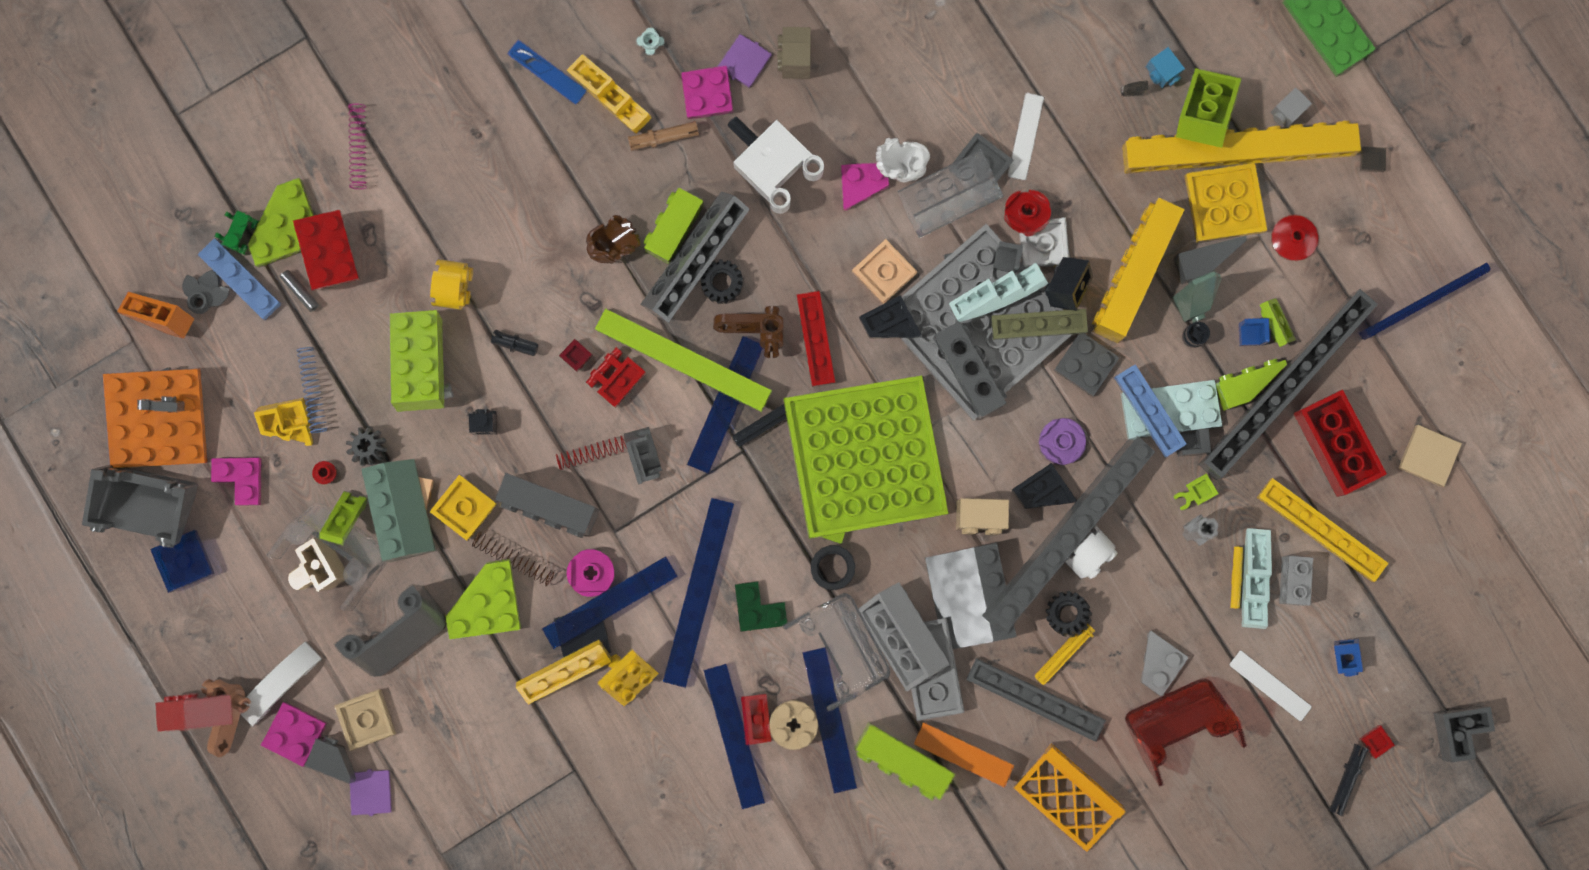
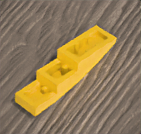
M583 54L567 69V72L635 134L651 120L652 117L647 111L639 106L610 76Z

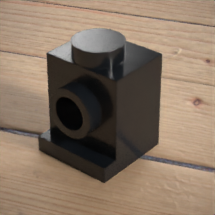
M476 409L473 414H469V433L472 435H497V411Z

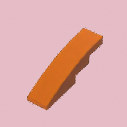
M924 722L914 742V745L1002 787L1006 786L1015 766Z

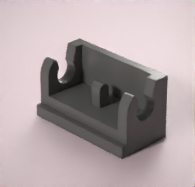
M646 427L624 433L625 444L638 485L660 477L662 468L650 428Z

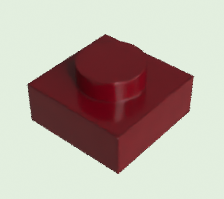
M576 339L559 355L576 372L593 356Z

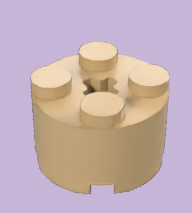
M788 700L778 705L773 711L770 718V732L773 739L780 746L791 750L801 749L809 745L816 736L818 729L817 717L813 709L805 702ZM792 718H796L797 723L801 724L800 727H796L795 731H791L790 726H787V722H791Z

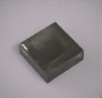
M1362 147L1360 151V171H1386V148Z

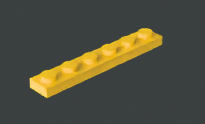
M1271 478L1257 496L1259 500L1371 582H1376L1388 565L1387 561L1275 479Z

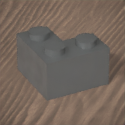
M1480 705L1434 713L1443 761L1453 763L1476 759L1472 734L1495 731L1492 711L1489 706Z

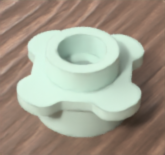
M648 28L637 38V44L646 50V54L653 55L659 46L664 45V38L659 37L654 28Z

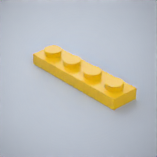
M597 640L517 681L516 689L526 703L530 704L609 664L611 656L601 641Z

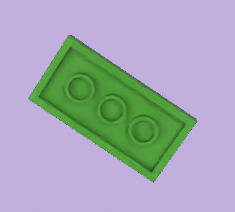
M1341 0L1283 1L1286 9L1335 76H1338L1376 49Z

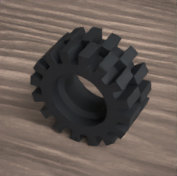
M720 259L718 262L713 261L701 278V286L705 296L710 301L717 302V304L723 302L727 304L731 300L734 301L741 294V289H743V277L738 266L733 265L728 260L727 262L723 261V259ZM724 273L731 278V285L728 289L718 290L714 287L713 279L716 275Z
M1067 591V594L1060 592L1059 597L1054 595L1052 597L1054 601L1048 602L1049 609H1046L1045 612L1048 615L1046 619L1050 623L1049 625L1064 637H1067V635L1075 637L1074 634L1076 633L1078 635L1083 634L1081 630L1084 629L1086 631L1088 629L1087 623L1091 624L1090 616H1092V612L1089 609V604L1076 592L1074 594L1071 591ZM1066 606H1073L1077 609L1076 619L1069 623L1063 622L1060 618L1062 609Z

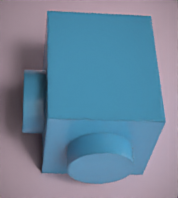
M1169 47L1150 59L1146 65L1147 70L1150 72L1151 80L1155 84H1159L1161 88L1168 84L1170 87L1175 85L1182 79L1180 75L1185 69Z

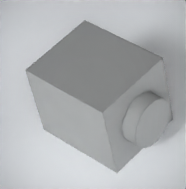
M1295 87L1270 113L1273 115L1276 123L1288 128L1312 103Z

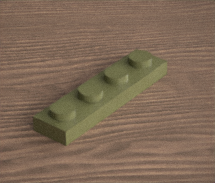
M1086 309L991 316L993 340L1088 333Z

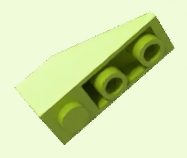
M1277 358L1264 362V367L1256 369L1255 366H1251L1241 370V375L1234 377L1233 373L1219 377L1220 382L1216 383V390L1222 410L1226 411L1250 402L1287 365L1286 360L1278 362Z

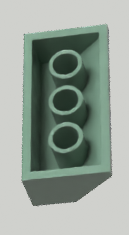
M415 459L385 462L362 468L382 561L391 563L436 551Z

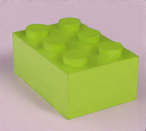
M1195 68L1179 118L1176 137L1222 148L1242 78Z

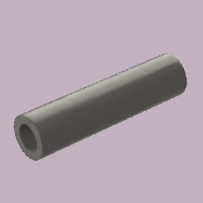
M289 270L284 271L280 275L283 282L310 312L319 307L317 301Z

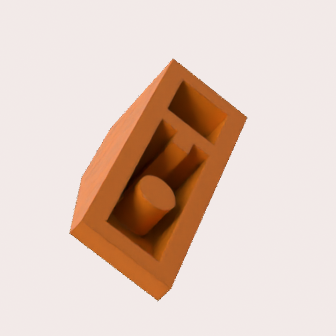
M132 292L126 294L117 311L156 330L182 339L185 338L194 321L192 316L177 305Z

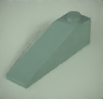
M1213 271L1191 281L1173 297L1184 322L1192 320L1194 323L1206 318L1205 313L1211 310L1222 280L1220 274Z

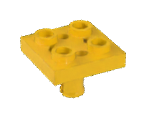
M632 649L622 659L618 654L612 655L611 662L607 664L611 670L597 683L605 692L625 707L659 673Z

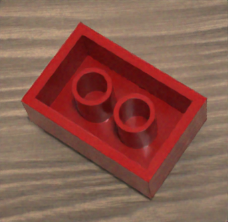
M340 209L293 220L312 291L360 280Z

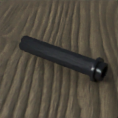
M784 404L734 434L732 437L738 447L745 445L787 419Z

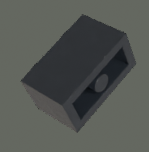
M1062 258L1059 266H1056L1051 282L1045 288V295L1048 297L1050 307L1077 311L1093 278L1089 260Z

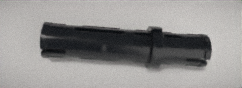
M1354 744L1349 761L1344 764L1345 771L1328 811L1344 816L1359 774L1362 775L1363 773L1361 768L1369 749L1365 747L1361 749L1360 745Z

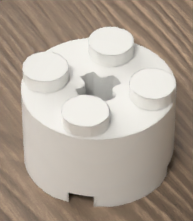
M1095 525L1065 563L1080 578L1089 577L1092 579L1100 572L1101 569L1099 567L1105 561H1111L1117 555V551L1110 539Z

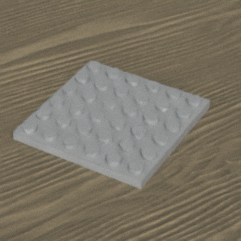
M987 224L902 296L922 336L919 338L900 339L973 421L978 416L934 342L933 336L958 322L949 305L950 302L987 279H990L993 283L1009 273L993 269L996 248L1001 240ZM1021 262L1016 275L1026 269ZM1043 287L1005 307L960 322L961 325L965 324L969 329L971 343L973 346L977 345L983 354L981 360L985 367L987 365L990 366L995 375L993 380L996 386H1001L1005 393L1071 336L1058 335L993 340L991 316L1063 310L1050 307ZM956 343L953 346L954 352L959 355L964 354L966 351L965 346L961 343ZM966 364L965 370L969 375L977 374V367L974 364ZM979 384L977 386V391L980 395L986 396L989 394L987 385Z

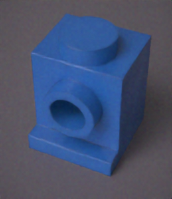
M1359 638L1334 641L1338 674L1344 673V676L1350 677L1358 675V672H1363ZM1345 654H1352L1354 658L1348 661L1344 656Z

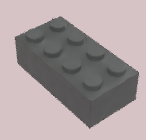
M505 473L495 500L501 502L499 507L517 513L518 509L523 510L522 515L535 521H539L541 517L546 519L544 524L559 530L562 526L567 527V533L583 538L584 534L590 536L600 509L508 473Z

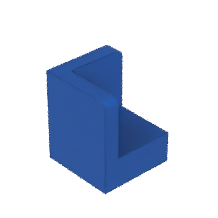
M1269 318L1244 319L1239 323L1240 346H1263L1270 342Z

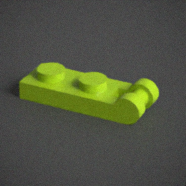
M344 491L320 530L319 539L343 545L359 515L365 510L368 498L364 496L355 497L352 496V493Z

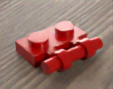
M617 347L611 353L606 354L605 360L597 369L594 368L592 370L591 376L586 381L591 388L599 381L603 386L597 393L615 408L646 374L629 357L623 363H620L617 359L623 352ZM611 366L615 367L617 370L609 379L603 376Z

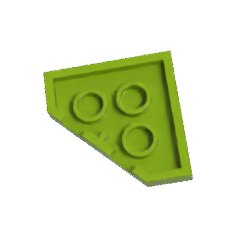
M300 178L276 186L248 243L254 264L258 268L301 252L293 220L314 216Z
M510 559L486 562L447 613L446 623L449 640L521 629Z

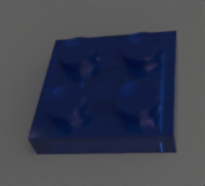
M197 530L182 535L180 543L174 545V547L158 545L150 549L168 593L177 591L215 574Z

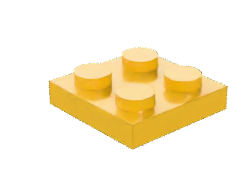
M458 475L430 510V513L466 541H469L496 507L497 503L463 476Z

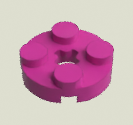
M594 549L579 552L573 557L567 567V580L577 593L586 597L599 596L608 591L615 578V568L609 556ZM590 566H593V569L597 571V575L593 577V580H589V576L584 574L585 571L589 570Z

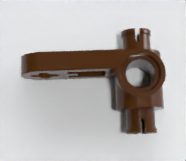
M771 306L765 307V314H718L713 318V329L720 333H760V346L764 348V356L770 358L771 352H773V358H777L779 356V349L783 347L784 319L779 315L780 309L777 306H773V312H771ZM774 328L776 331L770 332L768 329Z

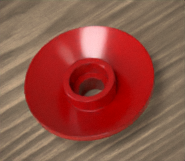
M1289 215L1279 220L1274 226L1271 235L1272 245L1275 251L1284 259L1300 261L1306 259L1315 251L1318 245V232L1309 219L1300 215ZM1295 232L1300 234V240L1294 238Z

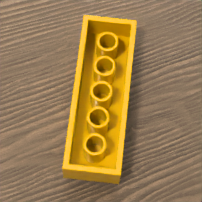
M1158 198L1154 203L1150 202L1148 207L1144 209L1140 218L1143 223H1140L1138 228L1135 229L1130 239L1134 243L1133 245L1130 244L1121 258V262L1124 263L1123 266L1121 265L1113 275L1111 282L1114 283V286H1111L1109 291H1106L1101 301L1105 305L1096 312L1091 324L1095 326L1092 332L1117 344L1126 337L1185 209L1161 198Z

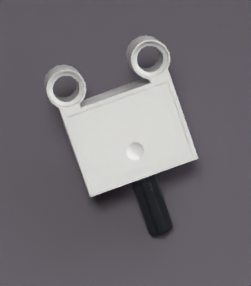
M736 116L727 124L748 146L733 162L734 168L770 203V208L775 213L782 214L790 208V194L786 189L780 187L801 166H803L804 177L809 181H817L822 177L824 171L823 160L819 156L812 155L779 121L776 120L759 137ZM810 164H816L820 169L815 173H811L807 170V167ZM778 196H783L787 202L779 206L774 203V199Z

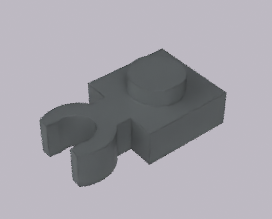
M161 396V400L142 399L137 400V409L181 412L184 411V401H176L175 396Z

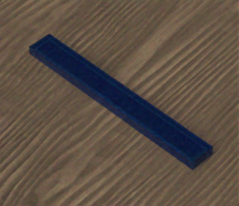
M711 498L663 679L665 683L684 688L687 686L734 503Z

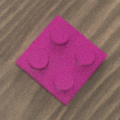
M727 65L681 73L688 120L734 113Z
M283 702L261 746L304 767L315 740L321 737L327 723L287 702Z

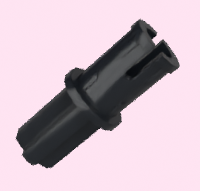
M497 329L493 332L496 336L492 335L491 344L508 348L510 352L517 351L530 356H535L538 352L539 345L537 343L519 338L518 334L513 336Z

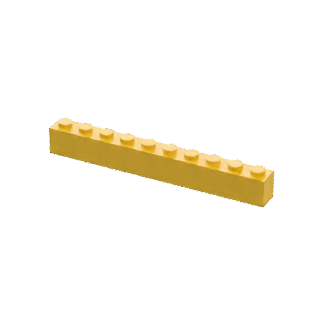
M1339 121L1335 123L1336 125H1327L1326 122L1313 124V127H1304L1303 124H1296L1287 129H1281V126H1271L1266 128L1267 130L1258 131V128H1247L1243 132H1235L1233 129H1228L1222 148L1177 138L1176 134L1174 137L1165 138V135H1155L1151 139H1142L1141 136L1128 138V141L1122 146L1124 172L1126 174L1250 163L1355 156L1361 151L1358 123L1350 124V121Z

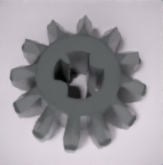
M368 426L366 431L359 427V435L353 432L350 433L354 440L353 442L346 441V445L352 446L346 453L353 455L352 462L356 463L360 460V465L365 466L368 461L373 466L375 465L374 458L380 461L383 459L379 453L380 451L387 452V448L381 446L386 442V439L379 438L381 436L379 430L373 433V428ZM365 442L371 444L368 446V451L362 449L365 446Z

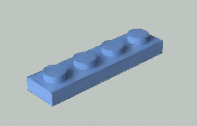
M215 238L198 254L263 320H266L281 305Z
M1136 364L1114 377L1164 457L1171 455L1186 445L1183 437Z

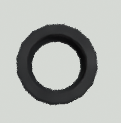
M829 545L815 553L811 561L810 571L814 581L826 590H838L851 582L855 574V562L847 549L837 545ZM829 554L840 555L847 565L845 576L836 582L825 580L819 572L821 559Z

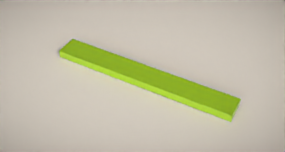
M607 309L604 310L595 327L596 331L760 412L763 411L772 393V390Z

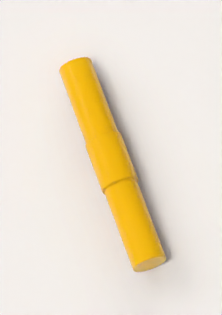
M1234 547L1230 608L1240 609L1243 547Z

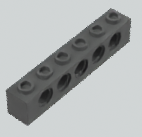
M721 191L640 305L657 318L669 323L750 209L734 195Z

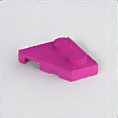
M877 163L841 165L843 211L850 209L855 204L870 198L873 194L881 192L889 186L888 177H885L877 169Z

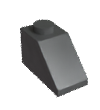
M326 735L324 738L316 739L305 766L345 783H354L356 780L354 769L345 747L338 744L339 740Z

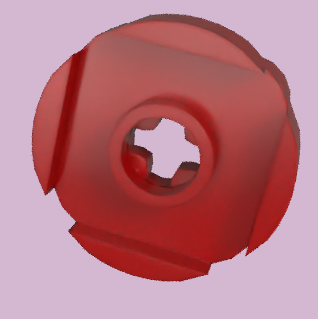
M1021 190L1017 191L1006 201L1004 220L1016 232L1023 233L1025 236H1033L1035 233L1042 231L1050 221V202L1045 195L1036 190L1022 193ZM1023 209H1032V215L1023 214Z

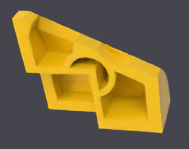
M304 398L258 407L254 415L260 434L269 437L278 436L285 441L296 440L304 442L306 446L313 445V436L310 433L312 430L309 428L311 424L308 422L310 419L307 416L308 411L306 410Z

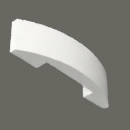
M304 642L247 696L251 703H245L250 707L241 715L252 727L255 726L271 710L270 708L323 658L307 642Z

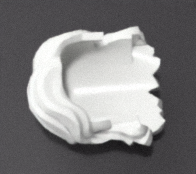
M886 138L884 145L878 146L876 152L877 169L885 177L897 179L904 183L922 177L926 172V166L930 159V153L924 145L917 142H903V144H900L898 138Z

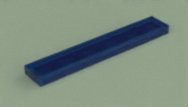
M1485 263L1359 332L1362 340L1376 335L1490 272V266L1488 263Z
M743 336L729 366V370L750 379L763 351L760 343ZM718 392L688 460V466L707 474L710 473L740 401Z
M665 556L545 626L542 630L552 648L556 649L678 576Z
M826 647L802 652L833 792L835 794L857 789Z
M727 664L703 670L742 810L764 804L765 799L750 745H746L744 724Z

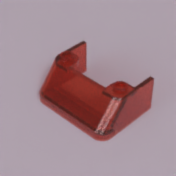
M1199 679L1129 711L1125 717L1128 730L1141 758L1159 787L1164 785L1158 768L1167 760L1164 748L1204 729L1213 737H1224L1232 733L1242 748L1247 747L1240 719L1212 681L1208 679Z

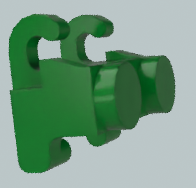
M238 210L235 215L226 211L224 216L233 220L225 236L216 232L214 237L222 241L221 245L245 255L248 246L242 244L241 248H239L240 240L248 223H252L251 228L256 229L259 221Z

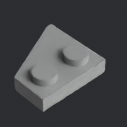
M1149 631L1147 633L1148 640L1146 652L1144 653L1141 683L1162 697L1189 657L1154 632Z

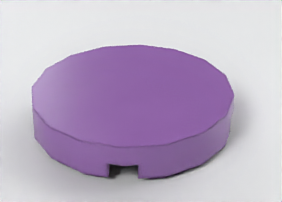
M1054 419L1045 425L1040 433V451L1047 460L1054 464L1066 465L1073 463L1085 451V432L1078 423L1071 419Z

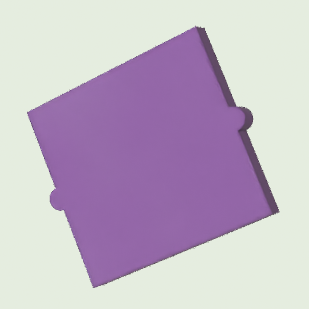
M740 34L718 67L727 65L731 79H736L750 88L772 54L758 46V42H752Z
M368 769L367 772H355L356 780L354 783H350L351 815L369 814V816H373L378 813H391L390 770L372 771V769Z

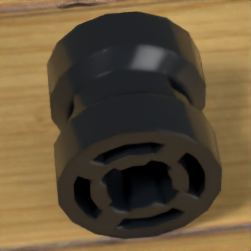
M1200 321L1190 324L1182 333L1184 344L1191 348L1203 345L1210 337V329L1205 323Z

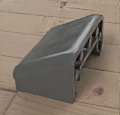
M105 465L93 468L90 474L82 525L90 527V530L94 532H105V529L117 528L154 536L155 540L160 542V546L174 547V545L179 544L197 494L198 484L126 467L113 468V466Z
M412 584L399 595L398 606L404 615L375 638L363 641L357 635H346L334 644L335 647L346 659L370 676L379 677L385 675L446 627L445 613L423 585Z

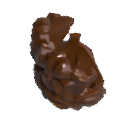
M620 215L612 216L606 226L602 223L588 233L586 237V250L589 257L599 263L613 264L621 260L623 256L632 254V252H635V248H638L641 244L638 238L639 235L634 234L637 230L632 228V222L628 219L622 218Z

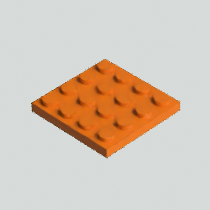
M200 369L103 374L110 466H113V468L207 463ZM161 396H175L176 401H184V411L137 409V400H161Z

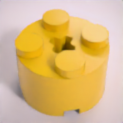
M438 259L435 265L440 266L438 271H433L430 297L435 298L431 305L461 310L465 304L468 305L470 302L471 291L467 290L468 281H472L473 268L468 267L467 263Z

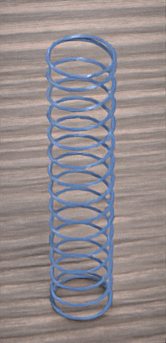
M305 347V348L297 349L296 351H297V352H300V353H303V352H307V351H314V348H313V349H310V350H305V351H298V350H301V349L313 348V347ZM311 355V356H298V357H303V358H301V359H304V358H307V357H315V355ZM312 361V362H299V363H304V364H302V365H305V364H308V363H315L316 361ZM313 367V368H300V369H305V370H303V371H306V370H309V369H316L317 367ZM314 373V374H301V375H306V376H304V377H307V376H311V375H317L318 373ZM316 379V380H302V381H307V382L303 383L302 386H303L304 384L308 383V382L319 381V379ZM317 385V386H303V387L313 388V387H320V385ZM318 391V392H304V393H310V394L305 395L304 398H305L306 396L311 395V394H314V393H321V391ZM319 397V398H305V399H310V400L307 401V402H309V401H312V400H315V399H322V397ZM321 403V404H306V405H312V406H310V407H313V406H317V405H323V403ZM322 409V410H307V411H312L311 413H314V412H318V411H324V409ZM323 415V416H308V417H313L312 419H315V418H319V417H325V415ZM324 421V422H309V423H314L313 425H311V426H314V425H317V424H320V423H326V421ZM326 427V428H310V429H314V430L310 431V433L324 432V431H327L328 429H327V427Z

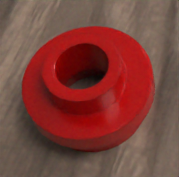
M328 461L318 462L312 470L314 480L323 485L333 482L337 474L335 466ZM323 468L327 469V475L325 477H322L320 475V471Z

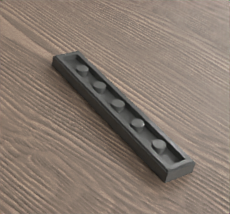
M977 658L966 680L1095 742H1097L1106 720Z

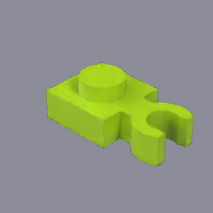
M1206 473L1186 485L1189 490L1187 493L1179 492L1173 498L1184 497L1186 504L1181 506L1180 509L1185 510L1190 506L1191 501L1195 500L1196 504L1200 505L1219 493Z

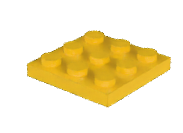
M1255 163L1191 172L1184 175L1196 243L1265 233L1267 231Z

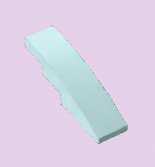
M1035 263L1017 275L1011 271L993 283L990 279H987L950 302L949 305L956 319L962 322L1005 307L1049 283L1038 264Z
M1246 529L1242 578V627L1260 629L1268 627L1267 603L1270 601L1269 578L1272 575L1271 530Z

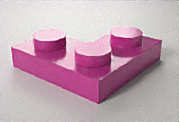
M212 458L211 482H235L236 506L261 505V458Z

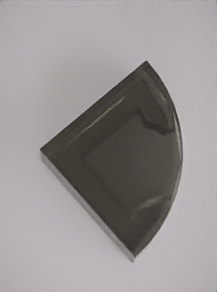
M1148 81L1133 82L1122 86L1121 96H1144L1149 89Z

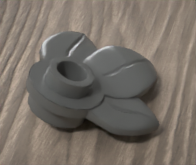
M214 270L207 271L198 280L186 275L182 284V290L188 297V308L195 314H204L210 307L220 306L229 295L228 288L219 287V279ZM203 299V305L198 307L197 301Z

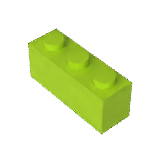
M678 188L676 193L672 192L666 202L668 204L667 209L664 213L662 211L659 213L655 221L657 225L653 233L649 232L643 242L646 253L668 265L679 251L704 207L703 200L681 188Z

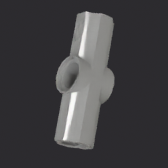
M1200 514L1183 526L1184 532L1182 535L1187 541H1195L1200 546L1218 534L1217 528L1219 525L1215 519H1207Z

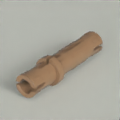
M696 121L656 131L650 129L647 133L628 136L630 149L633 151L649 146L655 148L658 144L699 136Z

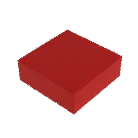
M1381 725L1376 726L1359 738L1364 746L1369 749V753L1374 759L1395 746Z

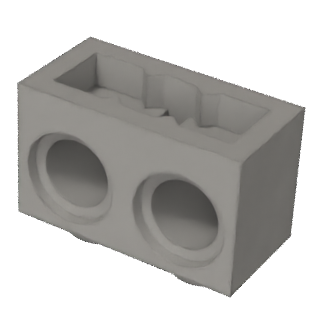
M1298 556L1282 557L1279 604L1311 606L1313 558Z

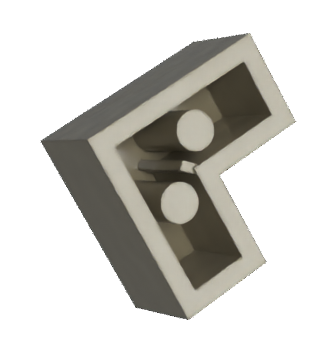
M783 27V35H778V49L782 50H778L777 64L778 71H782V79H810L811 27Z

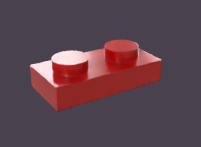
M767 694L742 696L746 745L772 742Z

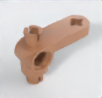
M207 679L202 684L207 689L201 688V692L206 694V697L231 695L233 724L213 726L207 744V750L210 754L216 757H223L232 746L240 714L246 712L250 707L245 703L250 704L251 701L245 697L244 689L239 684H229L220 679L215 681Z

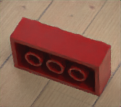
M1343 389L1293 413L1336 497L1347 495L1387 475Z

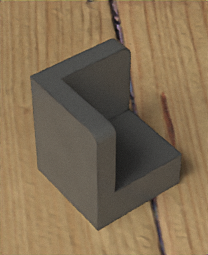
M1000 241L996 248L993 269L1004 272L1013 271L1016 274L1020 266L1023 245Z
M1209 429L1180 433L1186 445L1177 450L1178 457L1211 453Z

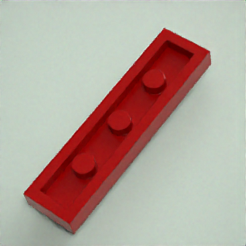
M820 291L797 294L812 387L835 384Z

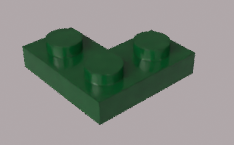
M758 582L735 584L740 632L788 626L785 602L761 605Z

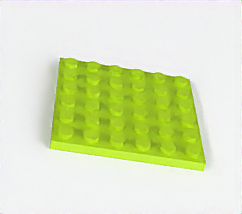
M922 375L783 399L809 539L949 514Z

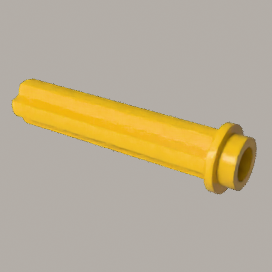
M1088 623V629L1086 631L1084 629L1081 630L1083 634L1078 635L1076 633L1074 634L1075 637H1070L1034 676L1038 682L1045 685L1089 637H1094L1093 633L1095 630Z

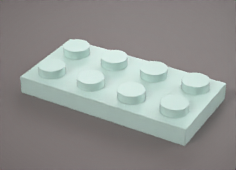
M1215 380L1151 388L1179 433L1222 426ZM1121 393L1127 438L1131 439L1136 436L1140 438L1151 437L1125 394Z

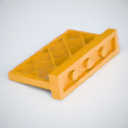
M1052 743L1014 786L1016 791L1086 852L1116 819H1120L1126 812L1125 807ZM1045 760L1054 766V775L1040 776L1039 767ZM1037 770V776H1032ZM1057 770L1060 771L1063 775H1057ZM1068 778L1072 782V791L1058 792L1057 779ZM1055 779V792H1041L1040 780ZM1027 780H1038V793H1028L1022 786ZM1075 785L1080 789V791H1075ZM1086 794L1090 798L1091 807L1076 808V795ZM1073 795L1074 808H1059L1058 796ZM1056 796L1057 809H1046L1042 806L1041 797ZM1033 797H1039V802ZM1093 801H1094L1097 805H1099V806L1094 807V806H1093ZM1104 810L1111 816L1105 823H1095L1094 811ZM1091 811L1092 824H1078L1077 812ZM1074 812L1075 824L1064 825L1060 821V813ZM1079 828H1092L1093 837L1087 843L1079 838ZM1070 829H1075L1076 834H1074Z

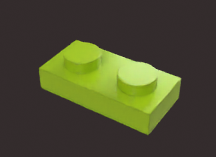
M1277 298L1260 304L1262 309L1261 315L1263 318H1269V326L1272 330L1271 336L1278 343L1279 347L1295 341L1296 338Z

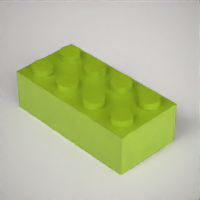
M437 310L390 314L391 404L397 412L444 408L442 318Z
M869 722L854 746L855 750L858 751L857 757L869 764L871 760L877 762L879 770L890 776L894 772L899 775L898 779L901 783L910 788L916 785L920 788V794L932 801L935 797L941 800L955 775L951 770Z

